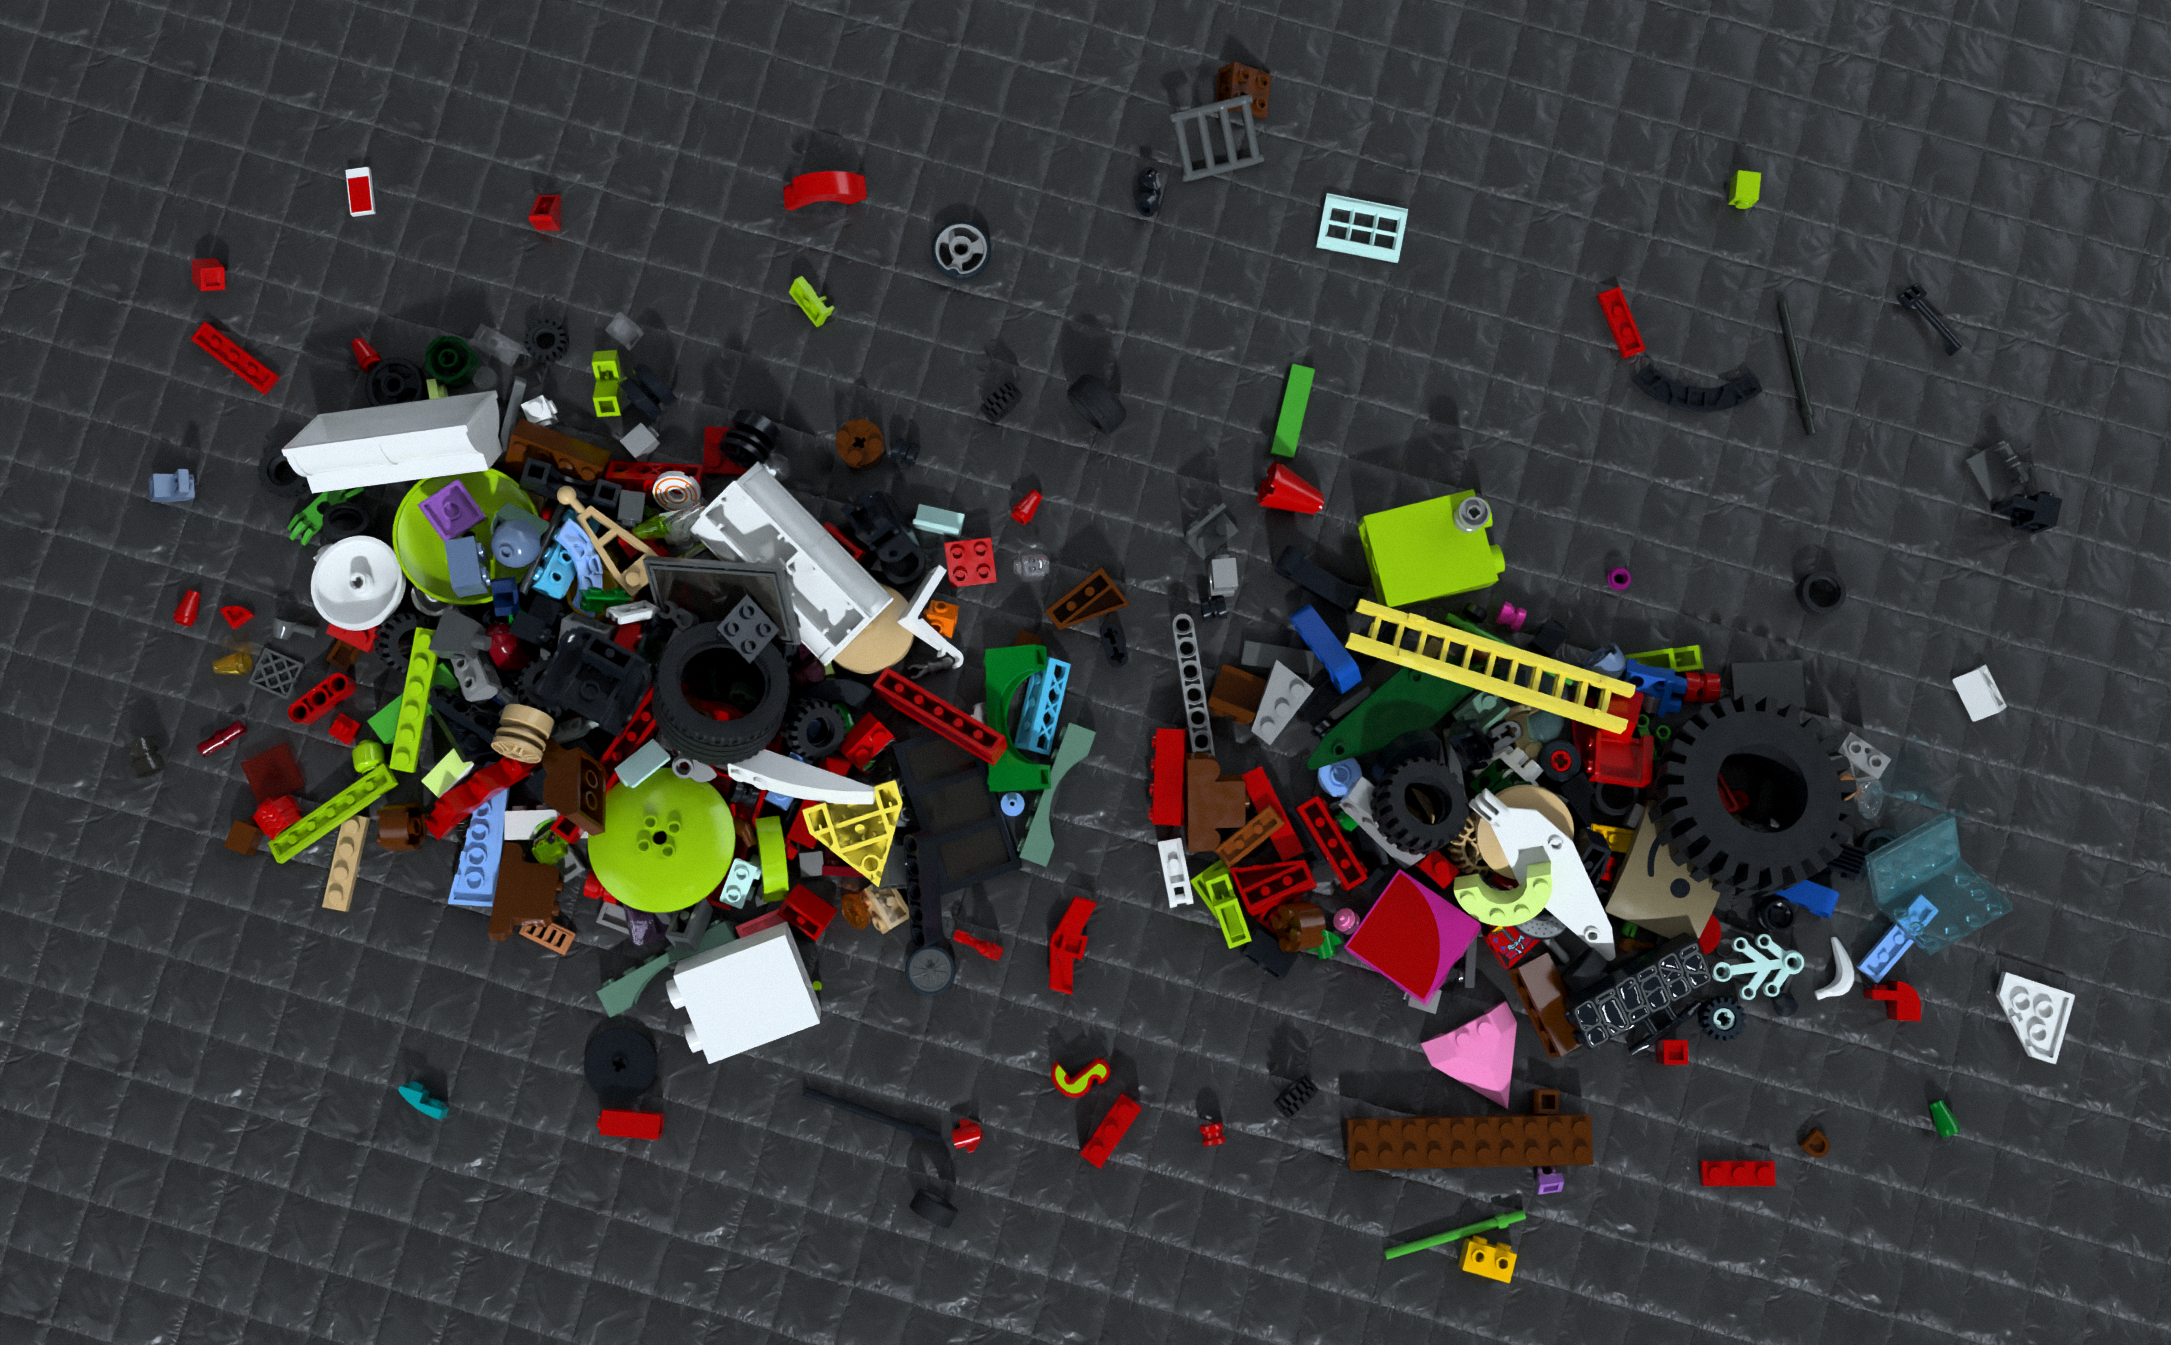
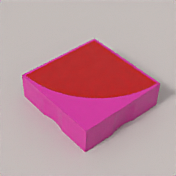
M1399 869L1344 948L1349 954L1372 970L1390 979L1398 988L1427 1007L1446 980L1451 967L1463 956L1482 928L1479 922Z

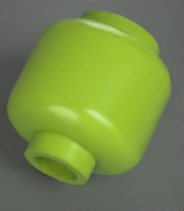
M363 740L352 750L354 768L363 776L381 764L387 763L383 746L373 740Z

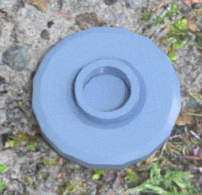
M1352 757L1318 768L1317 777L1319 785L1326 793L1333 797L1341 798L1345 796L1351 785L1362 776L1360 765Z

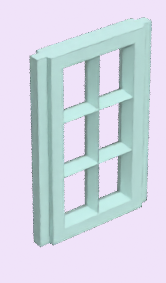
M1327 193L1316 247L1398 263L1408 209ZM1332 208L1351 211L1349 222L1330 220ZM1355 212L1373 215L1372 228L1353 224ZM1379 217L1397 220L1396 231L1391 232L1377 229ZM1329 224L1347 227L1345 240L1327 236ZM1352 229L1371 232L1369 244L1350 241ZM1376 233L1393 236L1392 249L1375 246Z

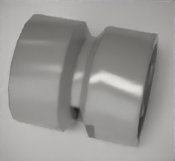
M1479 497L1465 499L1454 510L1453 523L1455 527L1464 533H1473L1479 530L1488 521L1490 516V508L1487 502Z

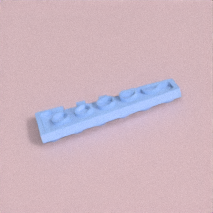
M486 762L484 768L497 762ZM510 787L472 812L473 816L470 827L467 829V838L464 849L461 851L460 863L457 874L454 877L448 904L493 907L504 849L505 811H508Z

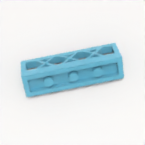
M1047 657V670L1030 676L1014 743L1016 748L1050 756L1071 664ZM1056 665L1062 667L1060 677L1057 679L1054 676ZM1054 689L1055 699L1050 702L1049 692ZM1048 712L1050 715L1049 723L1045 725L1043 717L1044 714ZM1042 734L1045 739L1043 749L1037 747L1038 738Z

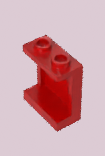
M1596 729L1588 736L1586 741V749L1589 750V758L1585 764L1588 781L1639 788L1647 787L1652 782L1654 736L1643 735L1640 739L1630 738L1628 743L1602 735L1601 730Z

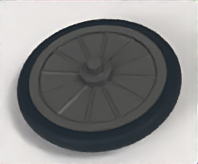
M929 945L913 951L905 966V975L909 985L919 994L926 996H935L945 992L953 983L956 974L955 962L950 953L936 945Z

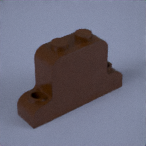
M505 842L488 930L490 941H506L510 935H513L515 925L548 927L553 923L554 916H559L560 902L557 901L558 893H563L564 879H560L559 871L553 865L527 863V852H523L522 847L517 843Z

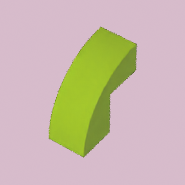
M617 350L594 351L592 366L596 385L593 401L597 417L620 416L622 410V388L617 384L621 380Z

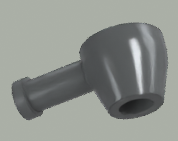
M273 616L272 620L273 636L276 638L289 640L294 632L316 638L319 632V627L304 625L290 618Z

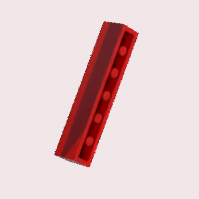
M887 667L873 685L877 698L995 766L1007 749L1004 735Z

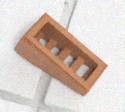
M555 922L548 926L543 937L539 936L543 927H536L534 933H532L531 929L533 926L523 925L519 934L562 955H566L576 936V933ZM555 929L557 932L552 942H550L548 939ZM563 933L566 937L559 947L557 943Z

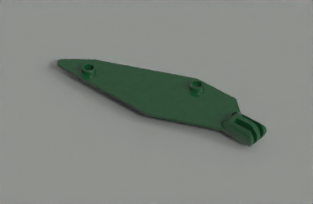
M1447 653L1445 662L1461 667L1462 660ZM1496 656L1495 663L1500 661L1498 656ZM1487 659L1469 664L1468 670L1484 674ZM1500 664L1494 665L1492 671L1494 675H1491V677L1497 679L1504 678L1502 673H1498L1502 670ZM1404 666L1325 734L1308 759L1307 767L1315 770L1383 748L1392 740L1407 732L1428 730L1475 688ZM1337 746L1341 747L1339 753H1335V748Z

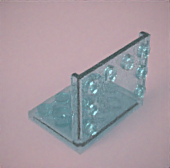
M1946 811L1865 856L1874 904L1928 956L1933 955L2013 910L2012 902L1961 859L1955 816L1950 811Z

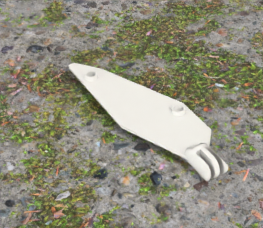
M1485 788L1468 805L1491 824L1519 885L1525 880L1527 865L1551 861L1552 892L1545 908L1591 948L1596 949L1606 960H1613L1615 958L1612 926L1573 841L1538 810L1507 807Z

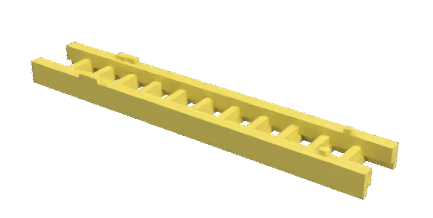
M1360 599L1356 605V612L1375 617L1374 622L1370 625L1367 637L1350 633L1345 648L1614 733L1621 734L1627 728L1628 720L1607 714V709L1612 692L1631 698L1634 695L1636 685L1439 624L1413 613L1408 614ZM1382 620L1397 624L1392 645L1376 641ZM1404 627L1420 632L1415 653L1399 648ZM1427 634L1443 639L1438 660L1422 655ZM1450 641L1466 646L1461 667L1445 662ZM1473 649L1489 653L1484 674L1468 670ZM1496 656L1511 660L1506 681L1491 677ZM1519 663L1533 667L1528 688L1514 684ZM1543 671L1555 674L1551 695L1538 692ZM1566 678L1578 681L1574 702L1561 699ZM1589 685L1601 689L1597 709L1584 706Z

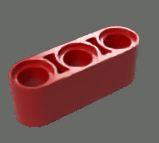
M341 673L330 675L291 704L288 709L290 720L305 725L315 722L355 691L356 682L354 678ZM344 679L345 687L339 690L338 683ZM324 693L326 700L320 705L319 697ZM305 708L306 716L301 719L299 716L300 710Z

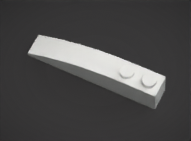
M766 749L760 750L756 756L753 755L752 758L745 759L743 762L728 764L730 777L738 782L750 783L761 790L767 789L795 798L827 803L873 804L875 801V788Z

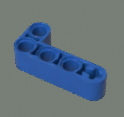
M1310 604L1305 605L1289 616L1293 627L1329 672L1332 683L1341 695L1362 682L1356 662Z
M1804 880L1783 891L1781 889L1772 895L1805 907L1813 914L1830 919L1840 893Z

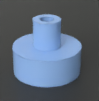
M1007 793L1001 800V808L1009 816H1017L1024 810V799L1018 793Z

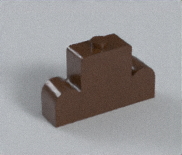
M1206 752L1185 753L1186 846L1188 852L1212 851L1216 849L1220 844V835L1217 828L1244 827L1245 808L1250 805L1249 793H1245L1243 777L1240 774L1219 775L1220 767L1214 755Z

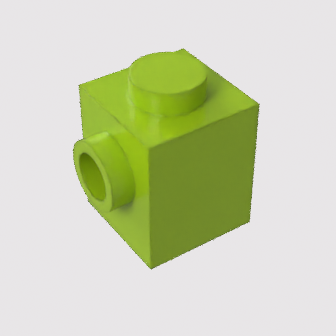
M1738 170L1731 177L1728 204L1736 205V208L1739 209L1752 207L1759 200L1761 173Z

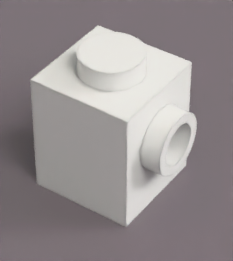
M543 395L521 404L528 421L546 428H550L553 424L558 423L555 415L558 411L552 400H547Z

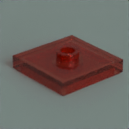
M282 743L240 763L259 805L269 797L281 798L306 786L287 743Z

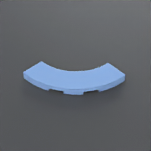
M568 518L555 537V540L568 551L577 571V591L571 605L590 618H593L596 612H585L584 609H580V600H584V596L579 592V589L588 590V587L602 589V564L599 554L596 553L594 546L590 542L589 536L579 525Z

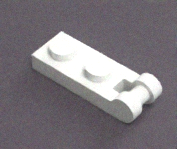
M1181 838L1157 842L1170 908L1177 907V904L1186 903V905L1194 904ZM1183 886L1184 893L1175 895L1174 888Z

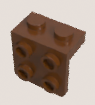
M1223 665L1207 703V708L1211 709L1210 713L1219 717L1224 715L1232 717V721L1243 726L1246 723L1251 724L1266 681L1232 666Z

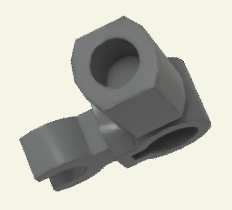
M673 601L664 602L670 607L668 614L665 612L659 613L662 618L672 619L678 625L677 628H674L666 646H669L671 640L675 639L678 634L680 635L684 630L699 624V617L696 613L678 608V605Z

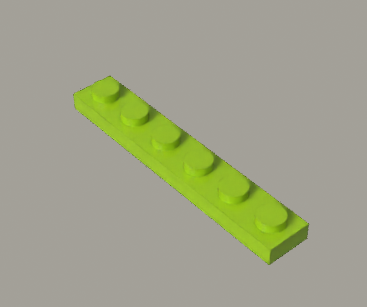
M416 627L389 766L390 769L410 773L416 772L429 706L427 696L433 685L438 656L428 649L436 630Z
M381 764L279 834L275 840L269 841L268 845L277 863L283 864L397 786L398 782L389 765Z

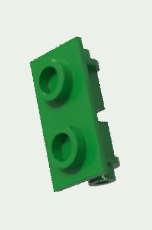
M588 587V590L579 589V592L584 596V600H580V609H584L585 612H602L603 604H606L607 609L609 607L629 604L626 601H633V598L626 593V590L621 588H611V591L602 590L598 587Z

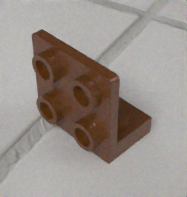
M1235 61L1219 68L1215 102L1251 94L1253 97V102L1250 103L1252 116L1265 119L1268 113L1271 75ZM1241 106L1228 109V112L1233 110L1242 112Z

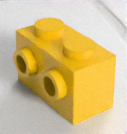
M1473 1235V1239L1465 1237L1458 1266L1464 1271L1510 1283L1517 1254L1511 1250V1246L1497 1242L1496 1246L1487 1243V1239Z

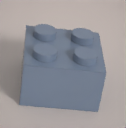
M474 536L444 541L451 586L459 597L489 593L488 585H491V577L486 566H484V562L488 560L485 547L483 548L482 543H478Z

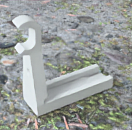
M938 565L929 570L897 623L937 649V658L946 655V652H948L955 658V664L952 665V668L956 669L963 664L964 658L962 653L947 642L923 618L918 619L920 612L947 571Z

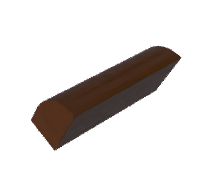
M1548 952L1532 957L1507 970L1549 1058L1562 1057L1583 1045H1579L1572 1035L1574 1029L1564 1018L1563 1011L1565 1009L1561 1002L1570 996Z

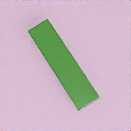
M1292 364L1270 454L1289 459L1294 458L1315 369Z

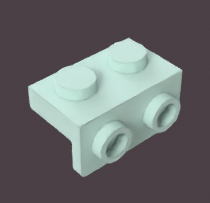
M753 854L750 862L735 858L720 896L721 902L742 909L746 900L751 901L756 887L752 886L754 879L759 880L761 876L759 855Z

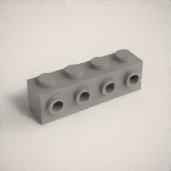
M459 606L453 609L476 621L473 611ZM439 618L436 621L437 625L439 624L441 618ZM479 649L474 660L451 659L454 674L459 680L462 695L466 700L483 704L503 690L488 651Z

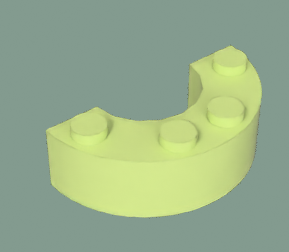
M1552 862L1527 865V875L1524 882L1517 888L1509 891H1498L1490 888L1482 881L1479 873L1455 877L1454 894L1461 907L1481 922L1495 926L1518 925L1535 917L1546 906L1552 892Z

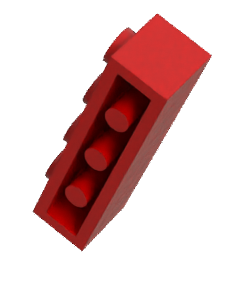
M1157 728L1156 734H1153L1152 747L1156 748L1155 758L1151 760V772L1155 773L1154 781L1150 783V796H1153V805L1149 806V819L1152 820L1154 825L1184 826L1185 753H1187L1188 731L1185 729Z
M1315 796L1295 808L1344 891H1348L1368 879L1365 874L1368 872L1361 860L1357 861L1353 854L1355 851L1354 847L1348 839L1345 840L1340 833L1342 828L1336 819L1332 820L1328 813L1330 808L1323 798L1320 799L1318 796Z

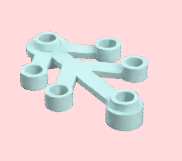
M1759 934L1755 938L1756 946L1768 949L1778 958L1769 960L1751 947L1745 938L1736 937L1731 942L1732 948L1735 951L1743 952L1755 962L1736 965L1716 962L1712 965L1710 972L1715 980L1722 982L1728 981L1732 975L1756 972L1750 982L1739 989L1741 998L1751 1000L1755 997L1756 990L1769 972L1774 969H1780L1772 982H1766L1763 985L1764 994L1774 997L1779 994L1780 987L1789 974H1797L1803 969V956L1795 950L1784 951L1771 940L1769 935ZM1762 937H1765L1767 940L1764 946L1760 944ZM1738 940L1743 942L1741 949L1736 946ZM1789 958L1794 960V964L1791 967L1787 963ZM1719 967L1723 969V974L1721 976H1718L1716 973V970ZM1770 985L1774 986V992L1772 994L1768 992V987ZM1746 988L1751 990V994L1748 997L1744 994Z

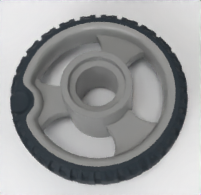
M955 221L948 223L937 232L933 239L931 247L933 262L937 269L950 279L970 280L980 275L988 266L991 259L990 240L985 231L972 222ZM957 230H967L979 238L971 243L965 236L955 237L954 232ZM941 243L949 245L953 261L948 266L943 263L940 257ZM959 247H965L968 249L967 252L962 255L957 254L955 252L956 249ZM974 253L983 255L977 266L968 271H963L962 265L970 263Z

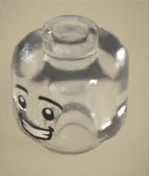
M1041 551L1021 552L1018 560H1014L1015 575L1019 574L1023 582L1042 581L1045 575L1049 574L1048 557L1044 556Z

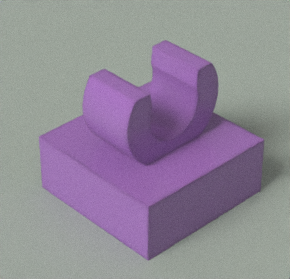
M1550 1166L1551 1174L1545 1175L1542 1167H1538L1535 1185L1538 1195L1562 1191L1564 1185L1562 1173H1557L1555 1166Z

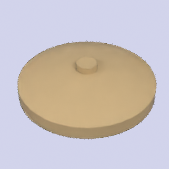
M880 584L894 600L833 659L842 668L861 674L882 672L886 667L891 668L896 665L909 651L914 640V634L897 623L908 602L899 592L889 586Z
M1516 785L1494 795L1507 807L1538 810L1573 841L1574 824L1571 814L1561 799L1551 791L1535 785ZM1479 815L1475 836L1480 854L1494 871L1507 878L1517 880L1491 824Z

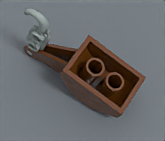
M580 716L553 725L549 738L543 740L546 747L542 751L543 756L540 762L547 776L544 779L542 796L546 804L590 835L595 836L605 833L606 767L579 747L567 751L560 745L584 737L591 729L599 726L598 723Z

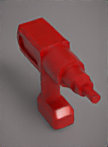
M957 929L953 940L975 948L980 955L995 961H999L1004 951L1003 947L987 940L981 941L961 929Z

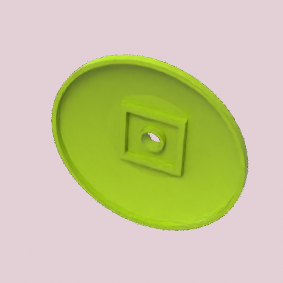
M492 468L484 471L424 478L415 484L404 497L397 510L393 524L395 555L407 578L428 596L448 604L470 606L493 601L491 585H488L489 593L459 597L451 586L444 541L418 507L419 503L459 478L487 517L486 520L469 531L475 533L478 543L481 542L483 548L485 547L488 561L484 562V566L489 571L491 580L515 577L517 586L520 585L530 564L525 567L512 568L500 563L493 555L491 549V537L493 534L489 533L495 514L507 502L538 517L534 504L527 493L519 489L520 485L504 473Z
M659 768L635 788H632L630 785L626 787L620 781L606 794L605 833L595 836L588 833L590 862L602 886L625 905L652 913L682 910L707 897L725 877L735 850L736 835L734 821L725 800L707 781L697 782L691 777L680 778L675 775L672 768ZM665 832L667 834L666 842L661 845L655 844V834Z

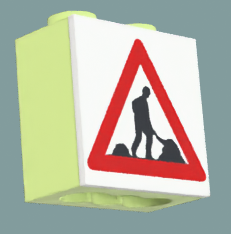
M453 748L427 774L422 782L440 798L445 792L467 783L477 771L484 769L485 763L481 759L463 763Z

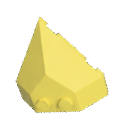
M892 780L872 785L875 788V801L873 804L821 802L803 809L802 812L809 833L879 887L903 804L896 781Z

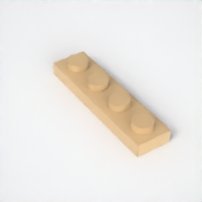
M353 815L341 823L322 907L345 912L349 911L370 818Z

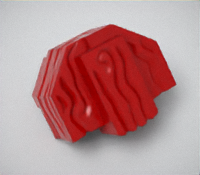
M285 795L281 798L269 797L257 806L258 810L253 816L265 835L271 837L270 839L273 841L282 830L302 820L300 813L303 810L292 796Z

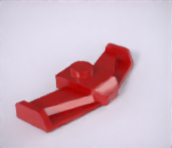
M1074 896L1056 930L1052 932L1049 942V989L1072 995L1073 958L1080 960L1083 958L1088 936L1081 935L1080 933L1094 910L1097 901Z

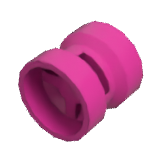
M1504 601L1498 611L1495 622L1500 625H1509L1510 629L1517 632L1522 626L1527 610L1521 607L1515 609L1511 603Z

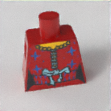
M1487 924L1490 929L1483 934L1484 940L1503 969H1509L1540 941L1521 934L1513 926Z

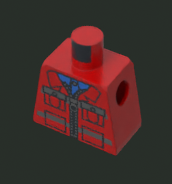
M1438 851L1427 854L1425 858L1412 865L1441 893L1447 889L1460 872Z

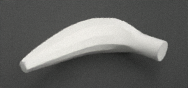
M1837 937L1831 938L1836 963V975L1829 985L1814 991L1817 1000L1829 996L1843 995L1850 990L1854 982L1852 961Z

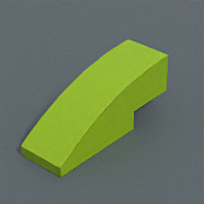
M1699 645L1625 655L1626 661L1627 658L1637 660V664L1661 667L1666 670L1668 668L1674 669L1675 673L1704 669L1701 647Z
M1225 868L1203 875L1202 879L1228 948L1231 949L1252 941Z

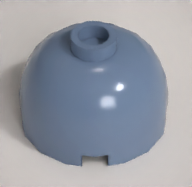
M508 519L499 525L492 535L491 549L495 558L503 565L512 568L525 567L539 556L542 550L539 541L541 537L536 528L526 520Z
M1609 643L1611 648L1607 650L1604 647L1599 648L1582 662L1584 666L1582 669L1620 681L1622 680L1620 676L1624 673L1626 667L1625 657L1616 643Z

